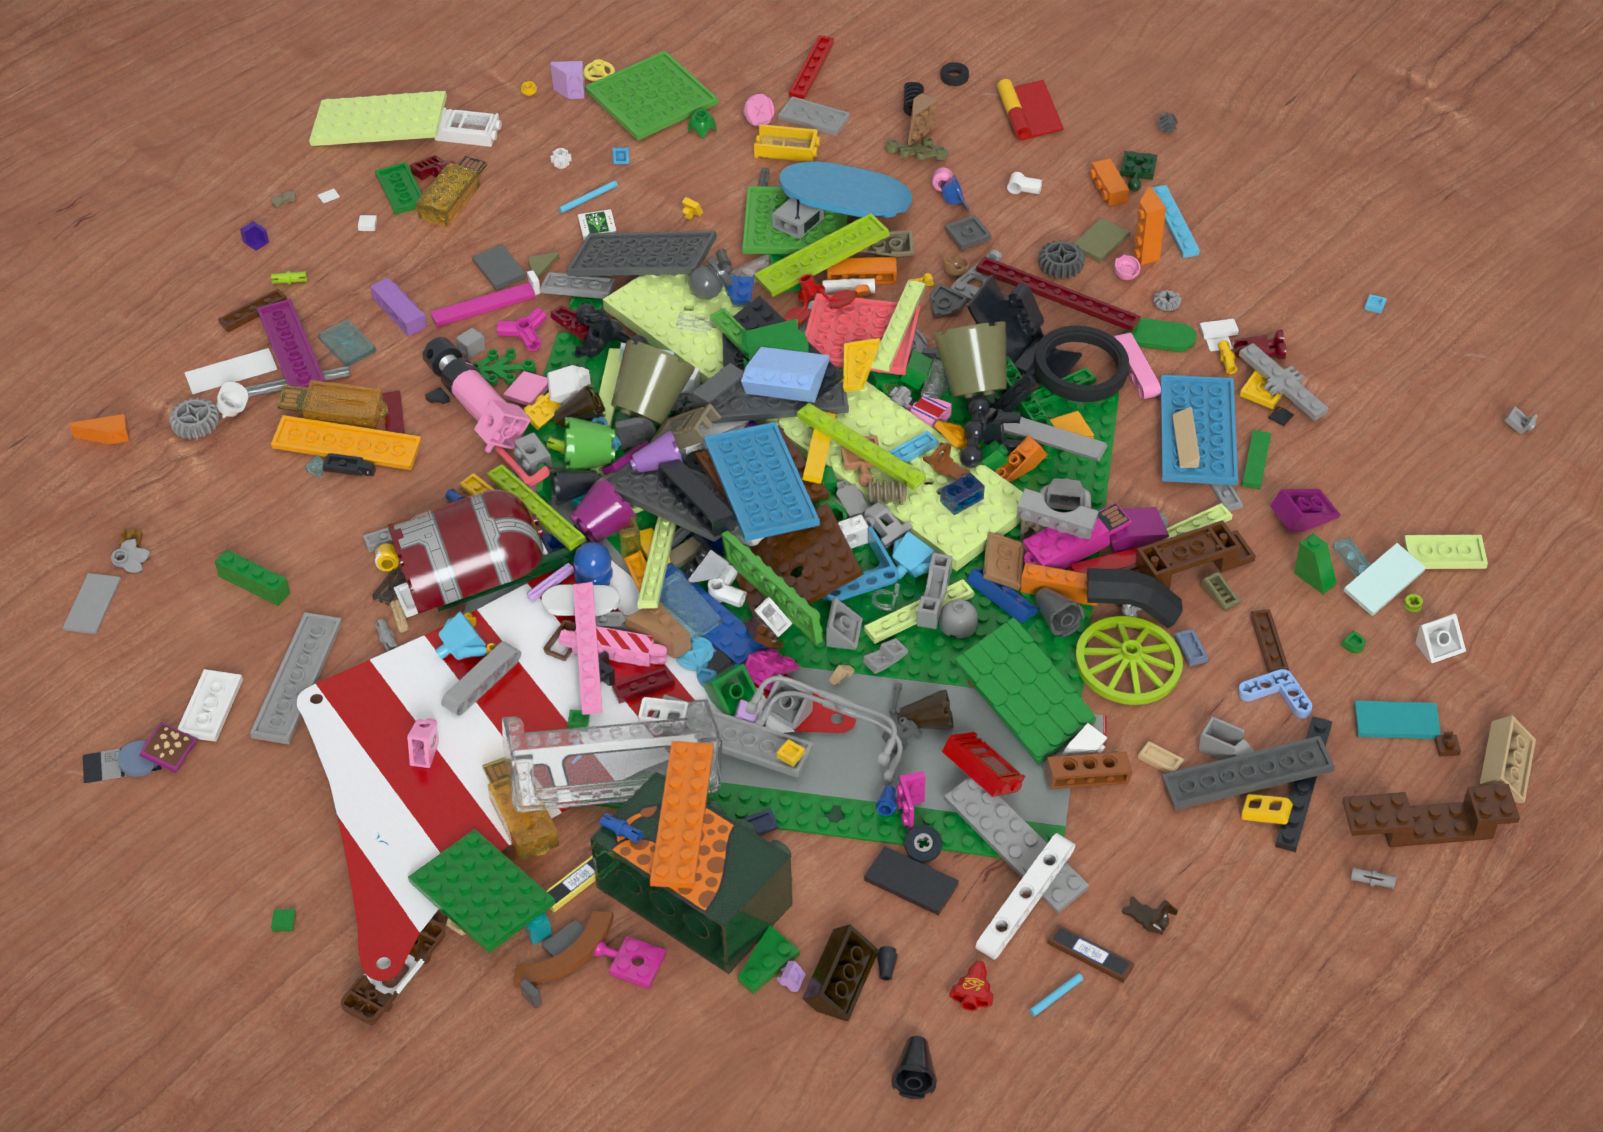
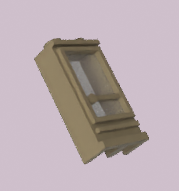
M707 404L705 408H697L671 418H666L650 443L669 431L672 432L679 450L704 442L705 436L698 427L703 425L706 429H711L713 427L711 422L719 420L721 416L711 404Z

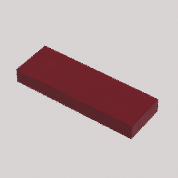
M664 667L611 685L620 704L675 685V680L668 667Z

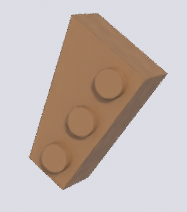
M660 602L658 608H642L625 617L627 632L650 635L654 639V644L665 646L667 648L666 655L674 659L692 650L690 633Z

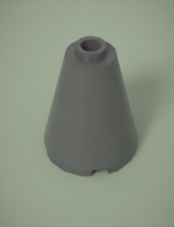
M1048 587L1042 588L1037 592L1035 601L1050 631L1054 635L1065 637L1080 627L1078 623L1081 618L1084 619V610L1080 604Z

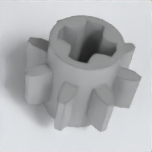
M895 386L889 394L892 397L890 400L898 403L900 406H908L912 400L909 397L911 395L910 390L904 386L899 388Z

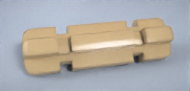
M392 601L391 608L398 631L400 633L407 632L409 628L400 601Z

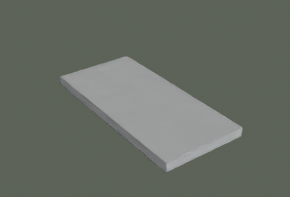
M88 573L65 621L63 630L97 635L121 582V577Z

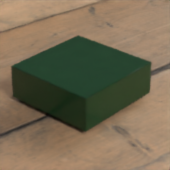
M833 805V809L830 812H824V817H827L829 822L838 823L840 820L845 819V815L841 812V806Z

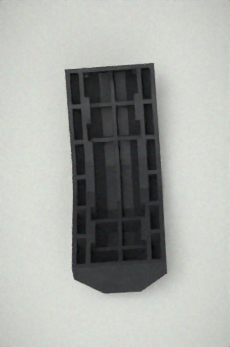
M1087 568V603L1132 605L1143 609L1166 628L1174 626L1183 612L1182 599L1154 577L1133 570Z

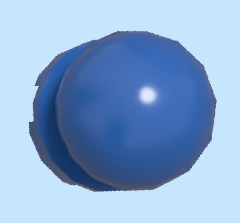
M596 542L584 543L577 549L573 561L575 567L574 577L577 584L593 582V585H610V580L613 577L612 558L608 549L602 544Z

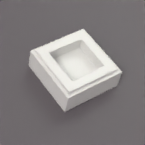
M360 215L358 231H375L377 215Z
M533 270L528 271V283L533 288L535 295L540 294V284Z

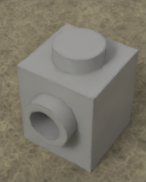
M473 328L456 338L458 350L468 359H471L485 349L483 334Z

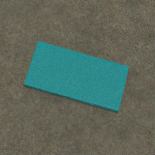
M1355 701L1354 703L1358 737L1435 739L1437 735H1441L1436 703Z

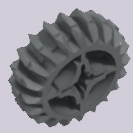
M1053 240L1052 244L1047 243L1040 250L1038 257L1040 270H1043L1044 274H1049V277L1054 276L1055 279L1058 277L1062 279L1064 277L1068 279L1071 276L1076 277V274L1080 273L1083 269L1085 262L1083 249H1080L1079 245H1074V242L1068 243L1067 240L1065 242Z

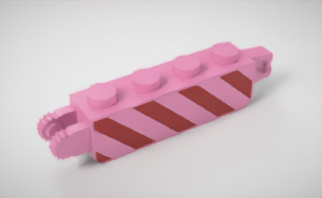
M596 626L599 655L606 651L609 653V660L649 667L650 663H666L667 648L660 644H654V639L650 635ZM562 630L559 636V644L572 648L573 654H578L576 630Z

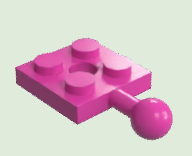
M626 936L619 951L607 947L606 943L602 940L597 945L593 955L597 957L606 955L614 958L609 969V975L650 989L666 956V950ZM635 959H640L644 962L640 966L632 964Z

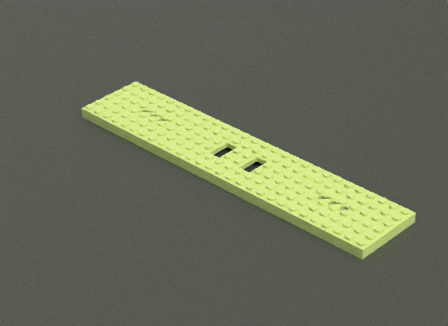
M690 275L639 276L603 299V306L606 312L637 335L643 336L649 344L658 349L674 351V356L679 357L678 362L684 364V361L694 367L700 368V381L702 383H705L723 368L722 332L710 320V315L725 308L734 316L745 307V305L732 304L730 296L725 292L724 285L718 296L711 300L696 298L690 291L688 285ZM836 367L844 374V368ZM867 381L863 390L846 392L849 413H839L835 417L836 420L862 436L877 435L879 446L888 452L925 431H929L939 443L951 444L942 434L898 403L890 400L891 398ZM797 417L753 420L757 424L776 422L777 426L780 425L781 428H784L786 435L794 443V446L803 458L807 460L814 430L813 427ZM831 439L825 467L832 466L837 482L846 480L850 485L856 484L859 491L863 492L866 503L873 506L878 502L877 498L871 503L868 497V487H862L859 484L860 469H844L841 445ZM951 444L950 457L960 467L970 470V473L964 475L960 482L935 472L930 464L923 461V457L931 456L939 447L937 446L907 463L925 474L926 480L914 491L907 487L904 505H901L899 499L896 505L893 504L892 499L889 504H886L884 498L881 504L889 507L891 513L901 525L909 521L913 526L910 532L914 536L917 535L918 539L936 553L952 556V568L958 571L986 549V540L989 532L1004 536L1021 523L1022 519L1017 518L1016 515L1023 492L985 465L980 464L972 469L965 467L959 458L962 449L955 448ZM868 468V473L873 477L872 484H875L876 479H878L880 485H882L884 480L887 481L888 486L891 481H894L895 486L898 485V480L882 470Z

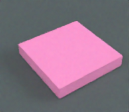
M523 371L503 396L506 400L532 406L535 404V400L541 394L544 395L549 389L548 379Z

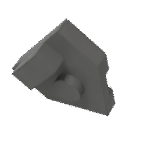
M941 283L938 284L930 295L935 318L960 313L969 301L967 296Z

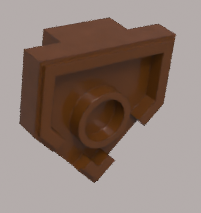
M755 616L752 621L748 619L745 627L754 641L768 648L782 649L785 643L776 637V633L768 629L763 620Z

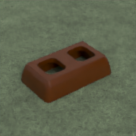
M564 620L543 648L547 655L562 661L568 659L572 653V648H569L565 655L550 649L559 638L562 630H565V628L572 631L576 630V623Z

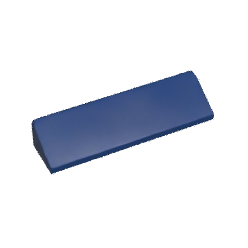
M984 567L971 571L967 582L1020 623L1026 622L1038 613V608L1010 587L984 579Z

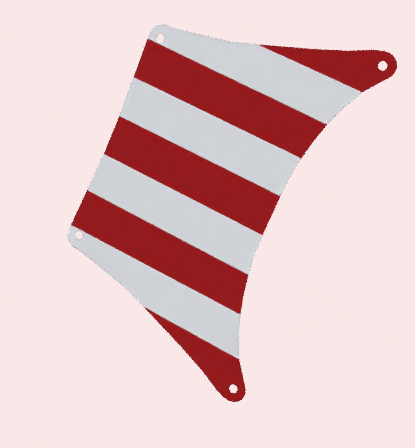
M611 560L613 577L610 580L609 586L619 593L620 604L615 611L613 609L610 612H624V615L629 616L640 610L638 609L640 593L633 578ZM557 570L541 575L471 612L472 618H476L474 629L486 644V648L490 643L497 646L505 641L520 650L521 657L515 666L460 716L441 705L442 698L486 655L457 660L450 653L444 659H441L435 650L444 644L439 637V632L444 626L306 688L298 695L297 708L304 718L330 782L351 882L357 919L360 962L364 973L371 979L387 981L394 978L401 971L420 932L438 910L432 902L409 882V875L474 829L501 852L537 826L585 801L577 800L523 806L520 783L516 782L494 790L484 770L485 768L511 759L517 770L514 751L576 746L575 743L569 741L568 737L577 739L581 745L672 737L648 729V723H642L639 720L638 715L644 697L662 699L665 694L722 713L710 701L704 687L698 682L697 670L681 667L676 659L666 655L667 661L665 664L650 663L649 667L609 660V666L615 672L614 684L668 667L675 680V685L619 704L612 691V687L601 682L603 713L590 714L588 731L568 730L567 724L570 710H582L578 654L571 653L566 661H562L547 655L543 648L564 620L576 623L575 616L553 615L542 606V596L534 602L527 598L528 591ZM574 572L557 585L577 584ZM665 607V609L690 633V639H692V637L694 636L700 637L684 622H682L676 615H674L669 609ZM558 638L550 650L565 655L570 647L560 645ZM784 674V677H788V678L794 679V678L788 676L787 674ZM754 683L756 689L759 688L760 685ZM518 687L521 707H518L516 690L504 692L505 701L501 698L500 690ZM765 688L758 704L759 709L756 721L760 718L763 712L762 708L771 692ZM813 693V696L821 698L818 694ZM320 694L323 696V701L319 704H313L310 702L311 696ZM813 701V712L796 729L789 727L769 715L766 728L782 733H844L855 726L856 719ZM650 710L647 717H652L655 711ZM833 714H840L844 720L840 724H834L830 718ZM432 718L436 720L439 742L431 767L410 766L407 737L418 719L426 720ZM670 748L582 756L574 765L571 763L576 757H571L565 761L564 767L568 779L608 776L610 788L643 770L669 761ZM543 766L534 767L532 775L536 796L539 799L553 798L555 793L548 769ZM387 957L390 959L391 964L386 969H380L377 967V960Z

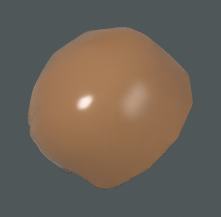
M947 254L943 257V268L949 276H962L969 270V261L961 258L959 255L951 258L950 254Z

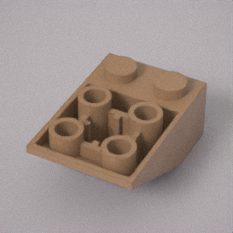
M923 93L914 98L909 125L908 145L913 144L934 130L936 114L939 110V99Z

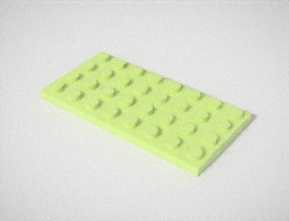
M446 91L321 100L309 140L310 145L320 146L437 137L447 98Z

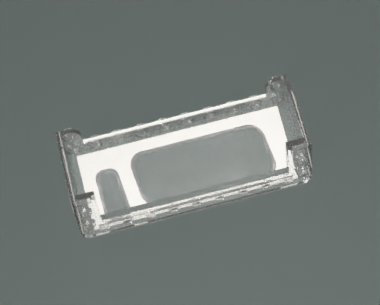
M708 699L691 702L687 707V718L524 733L523 721L520 718H502L503 749L513 808L519 812L663 798L672 741L714 743L708 794L716 792L721 785L722 740Z

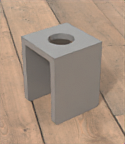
M1212 716L1201 734L1198 751L1219 760L1234 757L1235 746L1244 739L1245 730Z

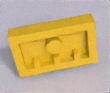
M548 392L545 396L541 394L535 400V404L532 406L529 404L523 411L531 419L530 423L539 430L553 419V416H555L554 412L562 404L551 401Z

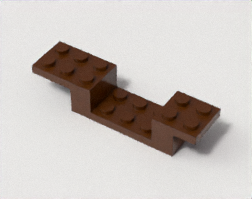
M1221 520L1137 548L1135 564L1121 569L1133 570L1154 577L1170 590L1172 574L1211 561L1215 563L1220 572H1224L1254 562L1256 555L1238 530L1231 532L1225 522Z
M1509 784L1468 787L1464 801L1456 803L1410 806L1406 792L1343 797L1342 801L1352 836L1386 833L1389 847L1489 840L1494 838L1498 824L1519 823L1520 820Z

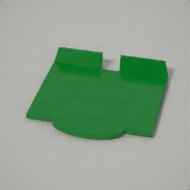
M797 319L748 331L741 329L742 349L746 356L749 355V361L743 358L744 371L761 347L809 353L808 339L803 331L798 330Z

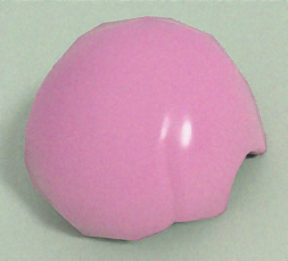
M1124 254L1120 258H1116L1114 271L1120 279L1125 281L1132 280L1139 275L1140 264L1133 256Z

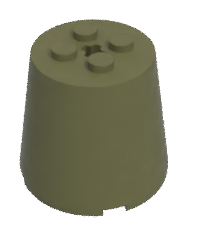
M995 322V326H989V323L957 327L947 329L946 334L942 333V331L933 333L952 397L965 396V399H971L977 394L983 393V396L995 395V391L1007 389L1006 322Z
M627 340L611 406L620 410L623 413L622 415L628 418H647L654 425L661 426L688 383L695 367L684 361V364L678 362L679 357L641 342L635 345V341Z

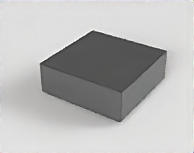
M528 980L522 981L520 983L522 996L535 1009L538 1008L542 1003L540 992Z

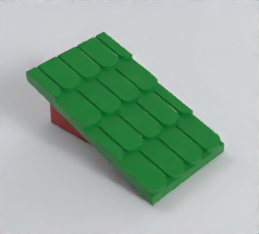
M1014 617L955 659V664L968 679V684L980 693L1038 765L1073 740L1087 723L1093 725L1096 722L1093 711L1078 696L1076 690L1052 665L1051 660L1034 643V639Z

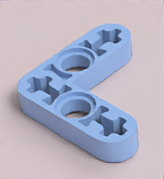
M1280 669L1244 681L1239 685L1238 696L1241 700L1253 701L1279 692L1296 717L1307 718L1311 715V701L1288 670ZM1265 682L1271 687L1263 688L1260 684ZM1295 691L1298 695L1293 697L1287 692Z

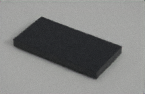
M884 846L864 876V881L938 916L959 885V880Z

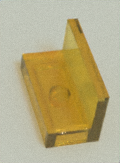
M634 515L630 516L631 528L619 531L621 554L624 562V558L642 551L640 531Z

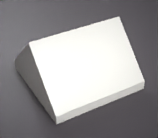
M1456 614L1420 625L1415 644L1429 663H1435L1466 652Z

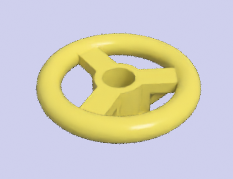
M601 59L594 60L584 68L585 78L592 82L615 73L614 66ZM605 66L610 69L609 74L605 72ZM591 75H600L602 77L596 78L592 77Z

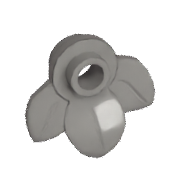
M136 539L126 540L121 544L120 549L113 552L111 561L114 566L123 567L129 573H138L143 570L141 563L148 559L150 551L137 548Z

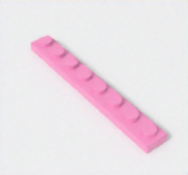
M593 582L573 584L582 714L603 713Z

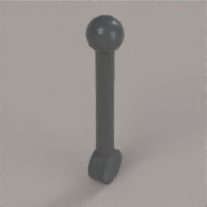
M895 683L894 685L895 695L892 709L889 710L891 716L897 714L896 705L899 691L902 690L901 683Z

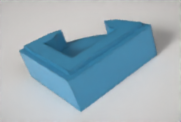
M699 666L697 668V679L702 687V683L717 675V671Z

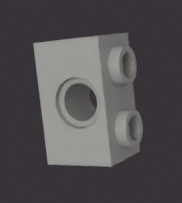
M534 432L514 440V455L517 459L521 460L523 468L526 471L528 470L532 476L538 472L539 464L545 463L549 469L552 468L551 455Z

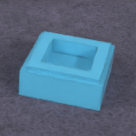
M1369 294L1364 310L1382 314L1387 298Z

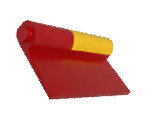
M1003 79L998 82L997 90L1017 139L1026 140L1064 130L1044 80L1013 87L1009 79Z

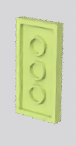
M1482 535L1404 536L1405 550L1424 565L1426 569L1487 568L1488 562Z

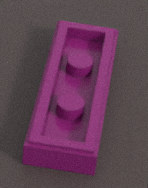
M648 441L634 446L601 469L604 475L615 472L633 459L632 455L648 445Z

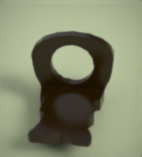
M1132 896L1130 898V906L1124 907L1122 913L1134 918L1147 931L1163 935V931L1169 924L1168 913L1177 915L1178 910L1167 900H1164L1157 909H1153L1148 905L1139 903Z

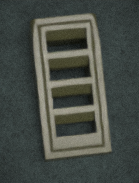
M1219 571L1203 578L1200 586L1224 611L1241 602ZM1230 598L1232 601L1226 604L1225 600Z

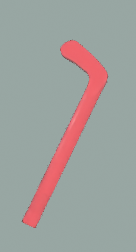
M495 447L497 453L529 487L537 484L550 474V469L544 466L533 476H528L503 447Z

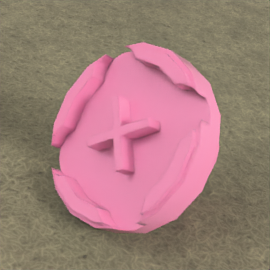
M764 94L750 96L743 109L744 116H746L747 121L751 125L756 127L759 124H769L772 116H774L772 100Z

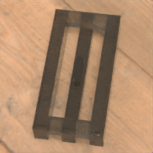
M393 569L372 594L373 600L379 599V602H385L389 606L397 597L393 587L407 582L404 573Z

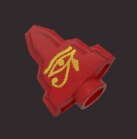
M976 960L969 967L967 975L961 977L957 985L952 986L949 997L961 1003V1007L965 1010L976 1011L978 1007L987 1008L993 1004V993L990 992V983L986 980L987 970L985 963Z

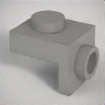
M1514 406L1504 421L1519 434H1522L1526 430L1531 431L1534 428L1538 415L1534 413L1531 417H1528Z

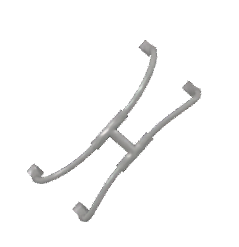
M772 676L764 680L759 688L756 689L751 701L748 702L746 712L755 715L764 693V688L771 682L782 681L818 694L821 698L798 691L780 692L765 706L755 724L766 727L773 704L782 697L797 696L815 701L826 708L878 726L891 735L883 752L878 757V764L887 766L895 743H897V754L894 756L883 778L887 782H893L901 762L903 746L901 739L897 735L895 722L887 715L858 705L854 701L823 689L819 690L795 679L783 676ZM854 709L872 714L885 720L890 724L891 728L875 719L860 714L858 711Z

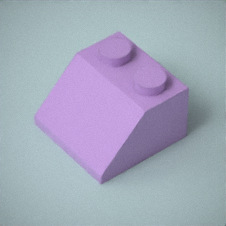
M583 61L550 62L553 90L568 99H585Z

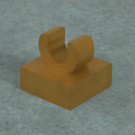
M123 528L119 542L120 547L126 540L136 539L137 548H140L143 538L142 530H137L136 528L126 530V528Z

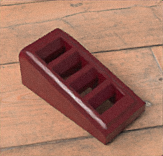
M434 155L412 163L410 165L411 172L423 181L432 175V167L437 164L436 162L443 163L445 161Z

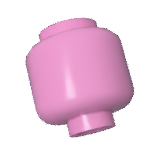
M944 167L935 170L932 176V184L937 191L942 192V187L952 180V171Z

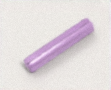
M569 563L565 564L528 591L527 598L532 602L536 601L547 589L556 586L574 572V567Z

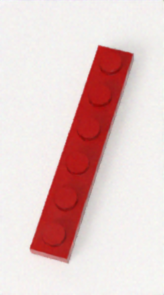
M818 36L789 91V97L793 96L805 100L834 44V38Z

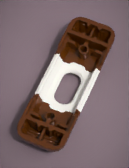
M432 918L426 924L405 961L409 970L395 987H386L382 984V981L371 979L364 974L355 981L341 999L342 1009L368 1025L376 1024L385 1012L392 1009L394 1000L422 965L430 961L431 954L445 936L444 925ZM382 957L377 960L376 964L378 968L386 969L390 966L391 961L387 957Z

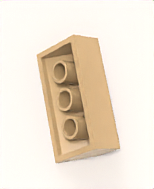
M1513 715L1492 721L1480 785L1509 784L1514 801L1522 804L1525 803L1536 739Z

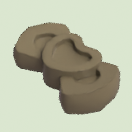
M292 191L287 193L281 192V195L272 197V205L277 208L296 201V194Z

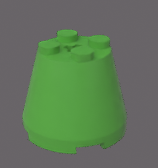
M565 417L564 423L568 425L564 433L565 463H568L565 467L566 469L588 470L610 464L611 461H614L615 448H611V442L615 440L614 429H611L610 426L574 417Z

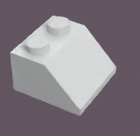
M571 365L547 374L550 400L562 404L584 386L591 384L589 370L583 367Z

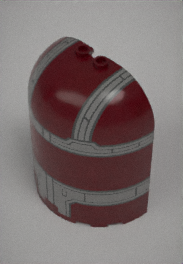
M504 490L483 491L388 524V529L418 614L519 579L531 572L539 564L544 551L540 538L543 536L536 514L532 515L527 505L519 497Z

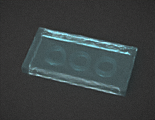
M678 570L664 579L659 602L690 633L691 643L722 623L721 617Z

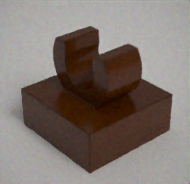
M1453 731L1444 732L1443 735L1436 736L1435 743L1439 757L1460 755L1461 749L1456 734H1453Z

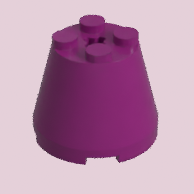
M603 477L592 485L572 514L569 515L572 522L578 524L577 530L586 536L589 542L596 543L631 527L637 520L628 502L623 500L616 492V488Z

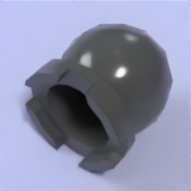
M713 256L706 260L708 262L707 266L696 268L689 277L688 285L692 295L701 300H711L718 296L723 285L729 287L733 284L731 277L725 269L721 271L718 265L719 262Z

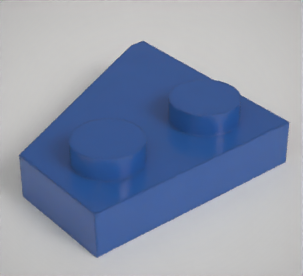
M730 276L733 284L729 287L724 285L725 292L730 296L733 305L747 306L752 301L754 277Z

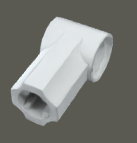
M1014 172L1011 174L1007 189L1012 194H1019L1021 191L1040 194L1042 180L1028 178L1020 172Z

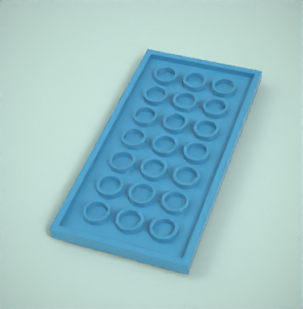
M1161 375L1162 481L1237 485L1234 378ZM1192 407L1200 456L1199 468H1180L1172 414Z
M776 422L704 437V444L745 541L820 525V519Z

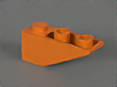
M1028 435L1008 456L1009 462L998 468L995 473L1010 483L1034 469L1047 454Z

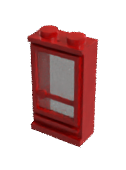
M968 732L950 735L941 752L992 797L1016 793L1021 789L1025 775H1020L1021 773L986 742H982L981 738H977V733Z

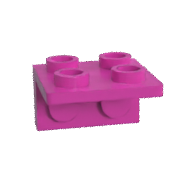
M768 648L749 654L745 667L752 681L761 685L769 677L778 676L779 674L784 676L786 673L799 670L800 665L795 663L794 659L778 654L779 652L776 649ZM775 681L769 683L765 689L771 691Z
M924 771L900 775L899 784L896 785L898 794L896 804L898 809H902L903 826L907 825L908 831L914 828L913 805L925 802L926 777Z

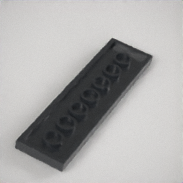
M760 296L733 316L746 331L786 321ZM808 342L809 353L821 354ZM830 361L828 362L816 400L844 379L843 373Z

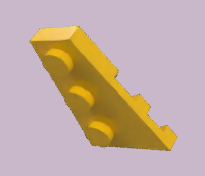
M880 338L844 343L843 389L845 392L863 390L881 344Z

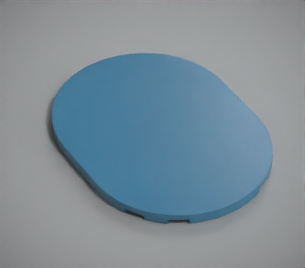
M796 163L784 168L779 176V186L784 189V193L790 198H797L800 200V203L810 207L856 217H864L870 213L874 216H883L884 218L894 217L896 213L906 212L912 202L910 190L900 181L878 172L835 163Z

